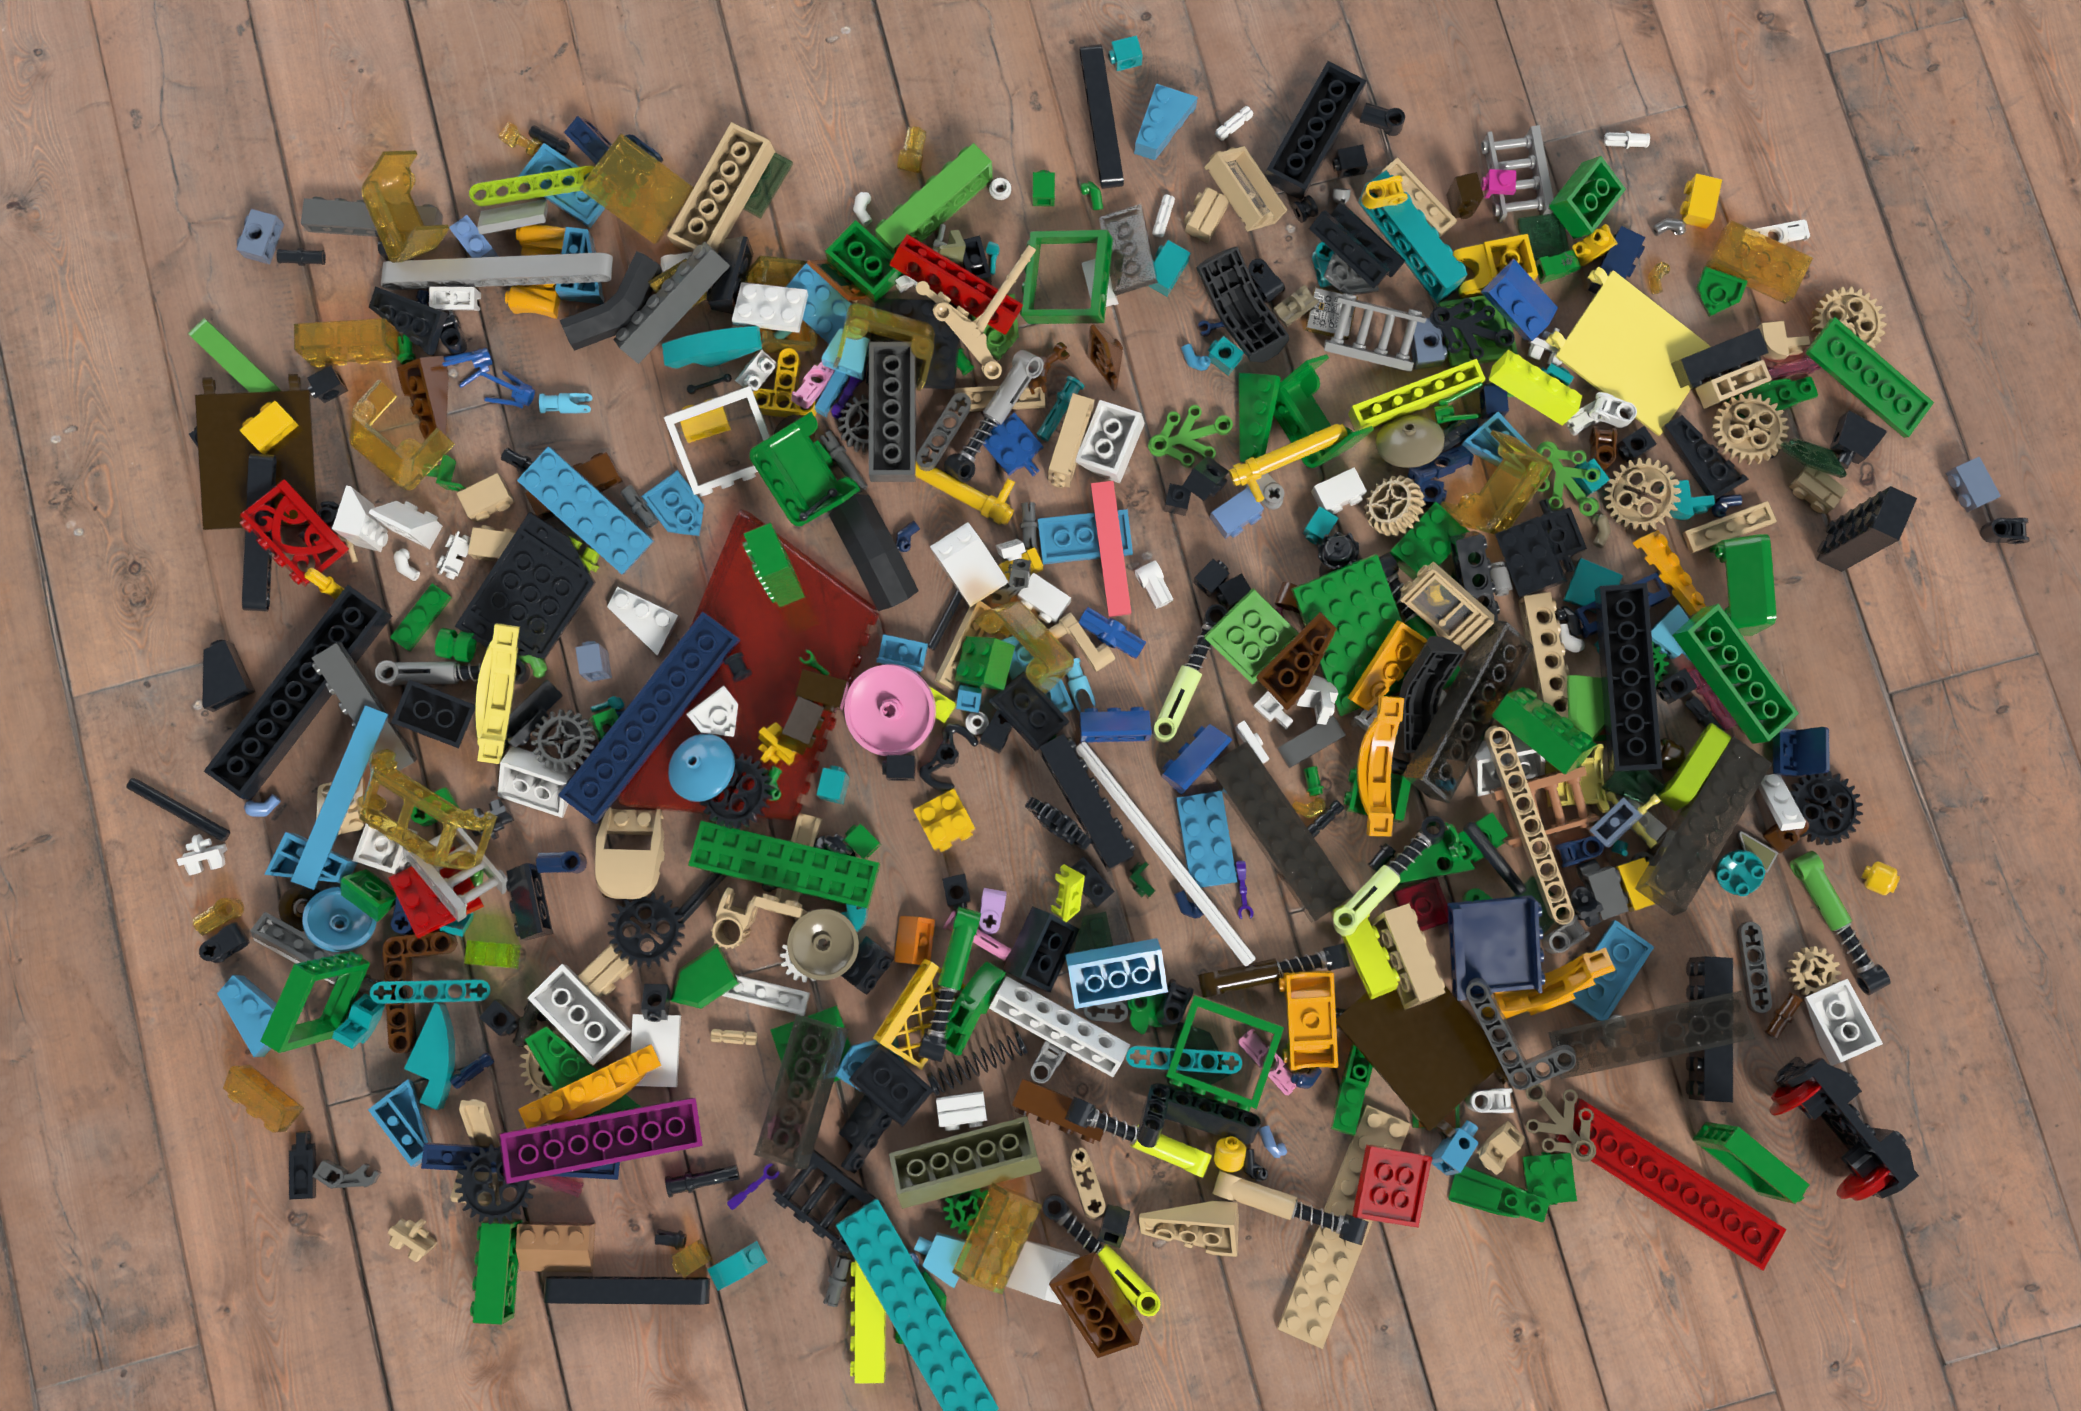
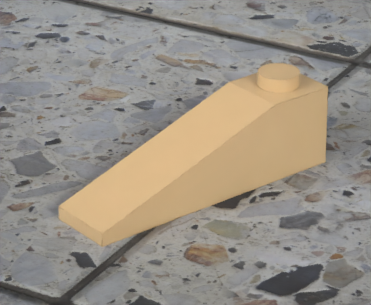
M1209 1201L1139 1214L1141 1234L1165 1241H1171L1172 1239L1185 1243L1184 1246L1192 1248L1193 1245L1206 1249L1205 1253L1212 1255L1237 1257L1239 1231L1237 1202Z

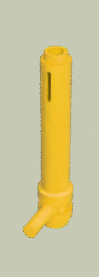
M1337 423L1258 458H1249L1245 460L1244 464H1235L1232 469L1228 470L1235 487L1248 484L1256 502H1261L1264 500V496L1256 480L1262 478V475L1341 442L1344 437L1348 436L1346 428L1343 424L1339 425Z
M916 461L917 478L980 511L982 516L986 518L991 517L994 519L993 522L999 525L1001 523L1007 525L1010 521L1014 509L1010 508V505L1005 501L1015 481L1007 478L996 498L993 495L988 496L936 467L930 471H923L918 467Z

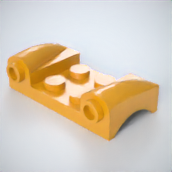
M540 224L518 227L516 239L522 246L521 256L561 254L566 228ZM556 284L511 286L510 290H507L505 293V303L508 304L514 314L536 313L554 319L558 318L561 299L555 291Z
M1332 971L1283 973V978H1279V991L1284 992L1286 997L1288 1043L1286 1044V1049H1282L1284 1063H1287L1290 1070L1310 1067L1338 1068L1334 973Z

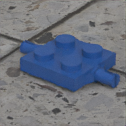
M1014 412L1004 420L1002 425L997 424L998 427H993L992 435H988L985 440L986 444L982 445L1008 476L1023 467L1032 476H1035V472L1038 473L1040 470L1032 462V459L1043 449V445Z

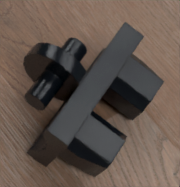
M500 799L490 802V812L484 814L481 808H475L468 812L469 820L465 822L466 827L472 831L475 837L490 835L493 840L498 839V831L504 829L505 824L514 821L513 815Z
M1584 886L1575 887L1570 893V902L1574 913L1578 916V920H1584L1588 927L1601 923L1598 912L1604 910L1602 903L1591 897L1590 891Z

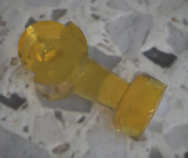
M510 122L506 123L498 135V138L509 147L515 148L516 145L526 148V154L531 157L542 146V142L537 139L528 140L521 135L517 127Z

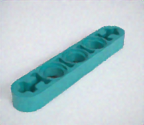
M484 980L377 982L370 989V997L379 1004L478 1002L488 998L491 988L488 982ZM457 984L461 986L462 994L460 997L452 998L448 994V989L451 985ZM465 984H470L469 989H475L478 984H482V988H486L487 992L483 993L482 997H477V993H469L470 998H465ZM391 985H396V1000H390L392 995H384L382 1000H379L378 996L374 995V991H377L379 986H384V990L388 991L392 990ZM408 985L413 989V995L409 999H403L399 996V989L402 986ZM428 985L436 986L438 989L437 996L431 999L425 997L423 993L424 988Z
M1134 1046L1127 1051L1126 1060L1130 1066L1135 1068L1169 1070L1175 1048ZM1183 1049L1182 1053H1187L1191 1058V1062L1187 1067H1181L1178 1064L1176 1070L1234 1074L1242 1068V1059L1237 1053ZM1135 1050H1139L1140 1055H1147L1146 1050H1151L1149 1057L1151 1065H1146L1147 1060H1139L1138 1064H1134V1060L1130 1059V1054H1134ZM1159 1051L1164 1052L1167 1056V1062L1161 1066L1157 1065L1153 1059L1155 1053ZM1207 1054L1214 1058V1065L1209 1069L1204 1068L1201 1064V1058ZM1217 1055H1222L1221 1060H1229L1230 1056H1233V1059L1238 1061V1065L1234 1066L1233 1070H1229L1228 1065H1221L1222 1069L1217 1070L1219 1063Z

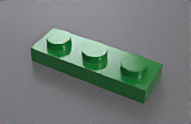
M432 583L390 638L411 652L452 597Z

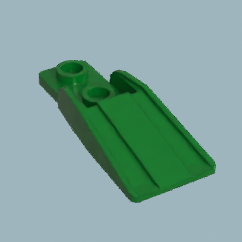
M1810 376L1792 382L1791 379L1774 380L1741 393L1745 399H1747L1749 393H1752L1753 399H1756L1761 394V401L1770 398L1769 405L1778 404L1775 409L1776 411H1785L1801 402L1818 397L1813 378ZM1739 395L1734 396L1738 400ZM1737 413L1740 418H1746L1744 414Z
M1464 1166L1461 1173L1455 1174L1449 1194L1451 1202L1496 1215L1520 1218L1522 1216L1538 1222L1545 1221L1550 1203L1547 1198L1528 1193L1526 1190L1507 1181Z

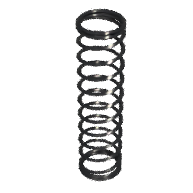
M1019 1031L1014 1032L1019 1050L1008 1035L1006 1036L1011 1055L1002 1041L998 1039L1003 1060L991 1043L989 1044L994 1064L984 1048L981 1047V1053L985 1067L976 1053L972 1051L977 1072L964 1055L963 1058L969 1077L959 1061L955 1059L960 1077L959 1081L951 1066L947 1063L946 1066L952 1086L941 1068L938 1067V1072L943 1089L933 1073H927L926 1076L931 1088L934 1090V1094L936 1096L940 1095L939 1089L943 1093L946 1092L943 1078L949 1087L954 1089L951 1073L956 1081L962 1085L963 1080L960 1069L965 1077L971 1081L968 1064L978 1077L980 1076L977 1061L983 1070L988 1073L989 1070L985 1056L996 1069L997 1063L993 1051L1001 1063L1005 1065L1006 1061L1002 1047L1013 1061L1014 1055L1010 1042L1019 1056L1022 1057L1023 1054H1028Z

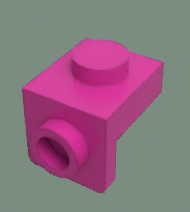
M1489 169L1486 177H1483L1481 181L1484 198H1490L1491 194L1514 195L1516 192V170Z

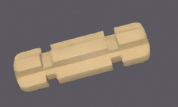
M713 1029L711 1031V1041L756 1045L757 1033Z

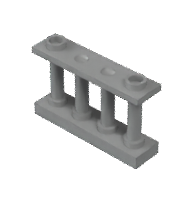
M1540 125L1531 126L1524 138L1494 141L1492 131L1488 132L1481 142V151L1486 156L1488 171L1489 169L1510 170L1529 167L1533 172L1532 179L1516 181V190L1533 188L1537 193L1535 200L1505 203L1504 194H1493L1494 203L1492 210L1493 215L1497 216L1498 223H1503L1507 212L1535 208L1540 210L1541 218L1550 217L1553 211L1550 209L1549 204L1554 198ZM1525 147L1529 151V157L1525 159L1502 162L1497 160L1496 150Z
M1343 293V297L1337 295V302L1343 303L1335 335L1331 340H1325L1324 351L1411 372L1414 362L1409 359L1408 353L1417 321L1426 322L1422 312L1414 309H1409L1408 312L1359 301L1356 300L1357 296ZM1351 307L1363 308L1365 310L1356 342H1353V345L1344 344L1343 336ZM1373 311L1387 315L1378 347H1375L1373 351L1366 349L1364 344ZM1395 316L1409 319L1400 352L1396 356L1387 354L1388 350H1386Z
M452 816L447 817L448 830L422 846H416L410 839L403 843L402 847L403 856L459 922L466 918L467 903L495 886L503 895L506 893V882L508 880L504 872L497 870L466 834L464 825L460 821L456 822ZM453 837L461 845V847L436 862H429L426 858L428 852ZM467 853L475 861L474 864L449 879H443L439 874V870ZM480 870L489 878L462 896L460 894L457 896L453 891L454 886Z

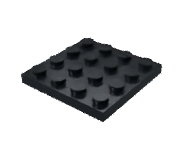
M879 298L875 302L871 342H915L916 388L955 390L960 338L945 321H939L935 317L933 307L936 302L933 300ZM949 302L951 306H953L955 309L957 308L955 304ZM868 359V368H867V376H866V384H867L868 386H869V359Z

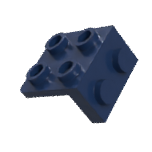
M1827 727L1800 730L1783 728L1773 737V774L1795 777L1829 772L1830 750L1829 729Z

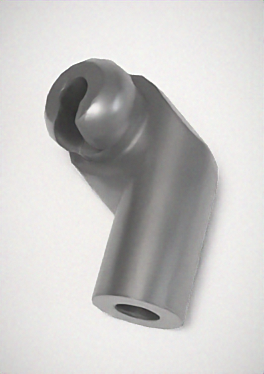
M1666 218L1651 228L1655 236L1667 230H1674L1675 235H1682L1687 230L1685 221L1673 218Z

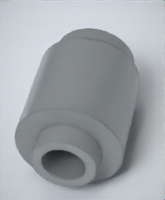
M1506 562L1492 563V569L1489 573L1490 578L1495 584V596L1508 595L1509 591L1513 589L1507 564Z

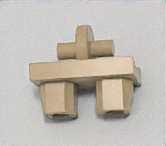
M402 1218L388 1231V1234L391 1235L389 1245L395 1249H401L404 1244L411 1248L408 1258L414 1262H418L432 1250L438 1241L428 1235L429 1232L423 1228L426 1221L422 1218L417 1223L410 1219L406 1221Z

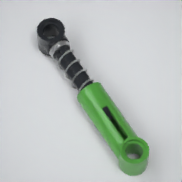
M1810 850L1790 861L1792 872L1803 882L1830 931H1837L1836 935L1840 936L1841 944L1845 945L1848 950L1847 954H1850L1853 959L1852 963L1856 964L1858 973L1855 979L1860 989L1869 996L1891 983L1889 975L1879 964L1875 965L1872 959L1868 958L1867 950L1863 949L1861 940L1857 939L1855 935L1856 931L1850 927L1853 920L1826 876L1824 864L1819 855Z

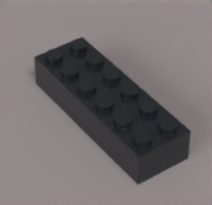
M1327 61L1266 169L1265 177L1270 185L1301 201L1303 200L1363 93L1367 80Z
M1890 486L1883 491H1879L1872 498L1869 497L1864 503H1859L1856 508L1850 509L1846 514L1840 515L1838 519L1832 520L1826 529V533H1828L1826 540H1823L1818 547L1817 552L1820 554L1817 561L1842 572L1899 541L1917 498Z
M1062 734L1039 747V754L1085 834L1092 839L1091 844L1107 872H1110L1131 860L1134 856L1135 848L1129 838L1125 839L1121 833L1123 827L1118 818H1112L1110 814L1112 808L1105 797L1101 799L1098 793L1100 787L1094 777L1089 778L1086 773L1088 772L1086 762L1082 757L1078 758L1075 754L1077 747L1072 738H1066Z
M1691 957L1686 965V973L1689 976V985L1686 988V997L1689 999V1009L1686 1011V1021L1689 1023V1033L1686 1035V1045L1689 1047V1056L1686 1058V1069L1689 1071L1686 1093L1691 1100L1733 1103V958Z

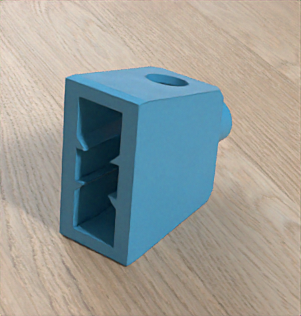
M1466 1120L1461 1128L1455 1129L1456 1132L1450 1138L1447 1137L1441 1141L1431 1155V1164L1446 1176L1461 1173L1478 1145V1141L1473 1138L1478 1127Z

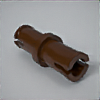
M1789 992L1780 1009L1775 1010V1016L1764 1032L1778 1040L1787 1024L1792 1023V1016L1803 1000Z

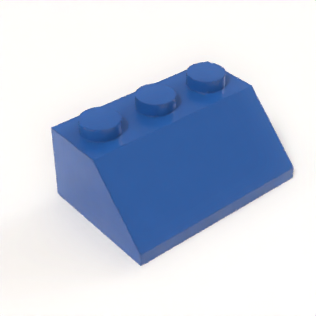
M1515 259L1481 290V293L1524 340L1533 341L1550 324L1558 309Z
M1132 707L1130 711H1121V708H1108L1107 712H1098L1097 708L1084 709V712H1080V743L1149 741L1152 735L1150 712L1144 711V707Z
M1211 724L1206 728L1201 726L1193 735L1196 739L1190 745L1186 742L1178 751L1180 756L1175 761L1170 759L1162 768L1165 772L1161 777L1180 795L1191 786L1232 741L1228 735Z

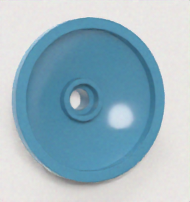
M699 734L684 741L676 749L669 763L668 776L674 791L684 799L695 802L709 800L717 796L726 788L734 772L735 760L732 749L723 739L712 734Z
M333 887L319 892L307 903L303 912V929L308 939L316 946L332 952H345L360 947L370 939L377 924V921L341 896V887ZM337 925H343L344 927L341 928V929H338V928H336L335 926H337Z

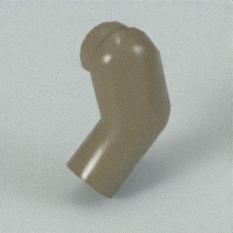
M1595 514L1591 522L1594 526H1597L1598 534L1593 544L1596 547L1603 548L1611 533V528L1607 516Z

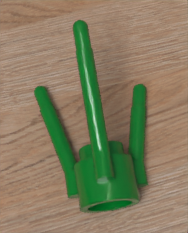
M1479 382L1447 399L1439 400V405L1434 406L1437 424L1453 420L1480 418V413L1455 415L1453 405L1448 406V403L1481 387L1483 383Z

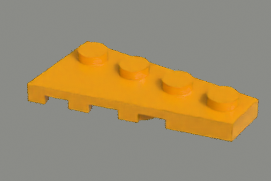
M1659 530L1633 542L1637 549L1641 547L1647 554L1645 560L1649 565L1655 564L1660 570V579L1674 588L1672 589V594L1690 616L1706 607L1703 596L1696 591L1690 575L1684 572L1678 556L1671 551L1666 537Z
M1397 620L1348 696V699L1369 711L1378 702L1379 696H1384L1389 691V687L1404 676L1403 673L1413 664L1427 639L1403 622Z

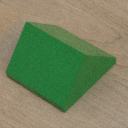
M368 869L344 876L341 879V896L375 921L379 922L395 906L397 895L394 889Z

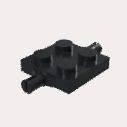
M1548 499L1539 501L1538 503L1543 512L1541 518H1543L1558 559L1562 561L1566 573L1572 572L1576 569L1571 557L1587 549L1572 509L1569 507L1561 511H1552Z

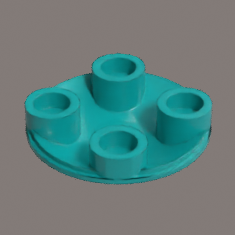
M1734 850L1727 853L1720 859L1716 868V877L1720 886L1731 894L1743 897L1758 889L1765 876L1762 861L1754 853L1746 850Z

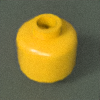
M1875 862L1871 867L1867 865L1861 877L1865 879V888L1881 895H1887L1889 892L1894 893L1900 880L1896 868L1881 862Z
M1236 1137L1221 1138L1216 1143L1215 1165L1226 1173L1240 1170L1245 1161V1144Z

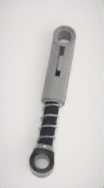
M1020 350L1014 355L1011 370L983 411L985 419L980 420V427L974 429L975 434L969 438L967 446H963L959 453L951 454L946 459L944 470L947 474L961 482H968L972 479L976 469L974 464L976 459L974 456L977 452H981L979 449L982 444H986L985 440L988 435H992L993 427H998L997 424L1002 425L1031 379L1041 374L1044 364L1040 357L1026 350Z
M517 659L516 667H520L521 672L515 677V684L520 685L528 681L531 673L529 667ZM386 660L377 665L375 676L380 682L391 687L407 685L409 679L420 684H458L460 679L462 681L467 679L476 681L479 678L482 665L479 663L477 666H470V664L468 666H460L457 661L392 662ZM394 669L393 676L387 679L386 673L388 670Z

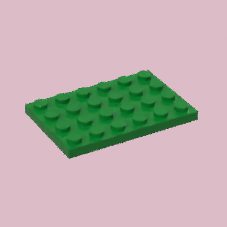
M1377 554L1291 589L1305 627L1322 612L1337 628L1319 665L1324 679L1327 682H1331L1338 690L1339 694L1334 705L1339 716L1362 708L1348 699V696L1397 620L1402 622ZM1410 667L1403 673L1404 676L1399 681H1395L1389 687V691L1384 696L1400 692L1404 677Z

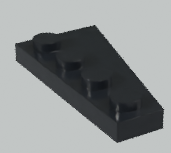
M1683 415L1661 428L1706 496L1714 495V500L1749 480L1746 475H1741L1735 470V465L1729 459L1726 461L1717 452L1718 449L1713 444H1708L1702 438L1703 434Z

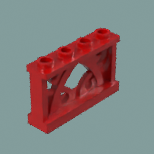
M285 479L240 514L242 521L239 523L248 533L253 531L258 537L256 539L258 544L264 550L269 549L275 555L272 557L281 568L285 566L291 572L289 576L297 585L302 584L306 587L311 582L305 578L306 572L299 569L297 564L299 561H305L307 567L309 563L308 556L312 555L315 561L314 569L323 573L349 551V548ZM279 493L283 496L276 510L265 505ZM295 510L298 513V517L290 519L283 514L285 512L290 516L289 512ZM258 511H269L274 514L273 519L269 516L261 517L267 521V524L260 526L254 519ZM281 520L289 524H301L307 521L309 526L304 536L307 547H294L282 544L280 536ZM271 530L272 540L265 534L266 532H270ZM311 534H317L320 537L318 541L313 540L316 546H312L309 537ZM333 549L335 554L321 564L317 554ZM285 554L294 555L292 561Z

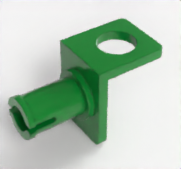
M443 455L440 465L428 462L422 463V467H427V469L420 468L422 476L437 478L436 484L446 490L460 492L466 489V487L459 483L451 482L456 461L448 455Z

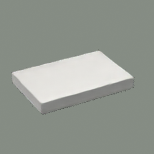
M633 1014L631 1054L652 1044L661 1063L660 1067L647 1072L636 1086L677 1087L680 1015H668V1020L651 1022L644 1020L643 1015Z

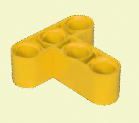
M786 348L779 354L774 390L758 389L753 391L757 401L761 398L767 399L764 405H758L762 415L778 417L804 416L809 412H812L814 416L816 415L815 401L808 410H802L801 406L791 401L792 392L798 391L801 361L794 349ZM788 358L795 359V362L793 364H785V361ZM786 379L792 380L789 386L781 385ZM789 401L787 407H779L780 402Z

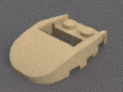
M609 807L604 814L596 836L595 857L596 883L604 895L616 899H638L648 895L656 886L660 875V865L664 861L665 855L663 846L664 830L661 823L664 815L661 809H657V811L622 810ZM607 834L652 835L651 850L605 849Z

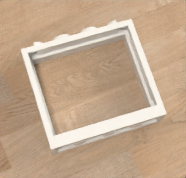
M751 385L664 417L694 495L700 493V496L708 495L713 492L712 488L720 485L722 489L734 485V480L742 478L743 481L756 477L755 473L758 471L753 465L698 485L675 423L747 397L764 441L770 435Z

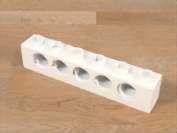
M1007 976L989 1007L994 1012L1111 1077H1114L1130 1047V1044Z

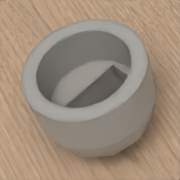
M1333 188L1332 196L1334 202L1345 204L1349 201L1351 189Z

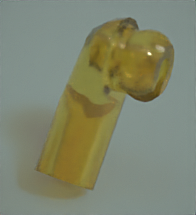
M1665 262L1657 263L1648 274L1653 295L1663 292L1661 279L1666 273L1670 272V265Z
M1316 798L1308 804L1294 800L1290 810L1306 818H1312L1325 810L1326 803L1322 798Z

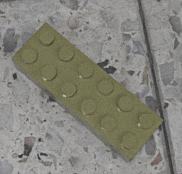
M1027 1116L889 1153L896 1194L902 1209L1041 1171Z

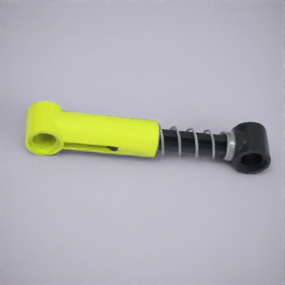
M1075 1096L1073 1097L1065 1116L1066 1120L1084 1128L1088 1126L1098 1127L1103 1130V1133L1107 1131L1112 1133L1113 1136L1121 1137L1122 1140H1128L1132 1148L1181 1167L1197 1176L1204 1177L1212 1157L1211 1154L1163 1134L1160 1135L1155 1147H1144L1137 1141L1139 1125L1137 1127L1135 1125L1130 1126L1126 1121H1118L1116 1117L1111 1118L1107 1113H1100L1095 1108L1096 1105Z
M1059 1194L1048 1195L1043 1201V1212L1046 1217L1058 1223L1059 1226L1063 1225L1068 1230L1067 1233H1071L1075 1241H1078L1083 1246V1249H1086L1089 1253L1096 1252L1123 1295L1142 1315L1154 1316L1159 1311L1161 1305L1156 1292L1108 1244L1101 1245L1092 1235V1231H1088L1084 1227V1223H1080L1077 1220L1076 1215L1073 1216L1070 1207ZM1056 1200L1060 1202L1061 1209L1059 1212L1052 1213L1048 1210V1204L1051 1201ZM1123 1276L1140 1291L1138 1294L1122 1279ZM1152 1297L1154 1305L1151 1308H1144L1141 1305L1143 1298Z

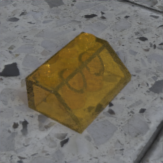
M232 1066L229 1069L223 1087L229 1093L227 1095L228 1098L235 1103L243 1104L247 1108L246 1112L252 1117H259L264 1121V1127L273 1133L287 1131L304 1110V1107L253 1066Z

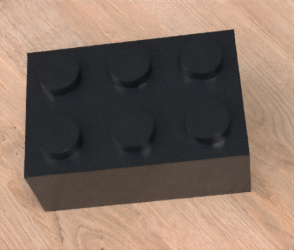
M1537 516L1495 534L1519 597L1534 595L1567 582L1543 518Z
M409 679L391 723L459 749L475 712L476 705Z

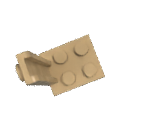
M799 813L791 842L814 847L822 819ZM777 888L775 896L763 894L762 898L756 896L753 905L764 910L795 918H801L804 914L808 913V911L802 909L803 905L799 903L801 893Z
M477 1099L470 1101L461 1100L459 1111L471 1145L489 1146L492 1144L493 1147H499L500 1144L486 1103ZM458 1172L456 1179L463 1178V1175ZM475 1172L474 1175L478 1180H484L488 1177L489 1172ZM492 1173L493 1182L488 1185L494 1187L496 1205H500L499 1185L503 1184V1181H498L497 1173ZM454 1183L450 1197L452 1202H458L457 1199L463 1195L462 1193H455V1189L462 1187V1184ZM482 1192L477 1198L478 1202L488 1204L492 1200V1195L489 1192Z

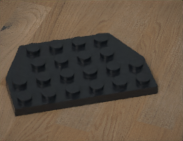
M529 512L455 627L462 632L473 633L474 636L472 638L488 648L493 640L496 623L518 626L520 630L517 655H531L536 658L545 659L596 582L571 539L532 512Z

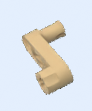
M1071 612L1059 619V623L1043 632L1050 645L1065 634H1070L1095 672L1115 660L1112 651L1105 643L1095 648Z
M1083 1148L1075 1149L1071 1155V1170L1086 1217L1091 1218L1093 1221H1098L1105 1212V1201L1093 1164L1086 1150ZM1081 1155L1084 1157V1159L1081 1162L1080 1160H1077L1076 1157ZM1088 1169L1091 1170V1172H1086L1088 1180L1094 1182L1090 1190H1087L1086 1187H1081V1184L1084 1183L1082 1174L1077 1176L1076 1173H1083ZM1092 1203H1096V1206H1101L1098 1208V1213H1093V1210L1089 1211Z

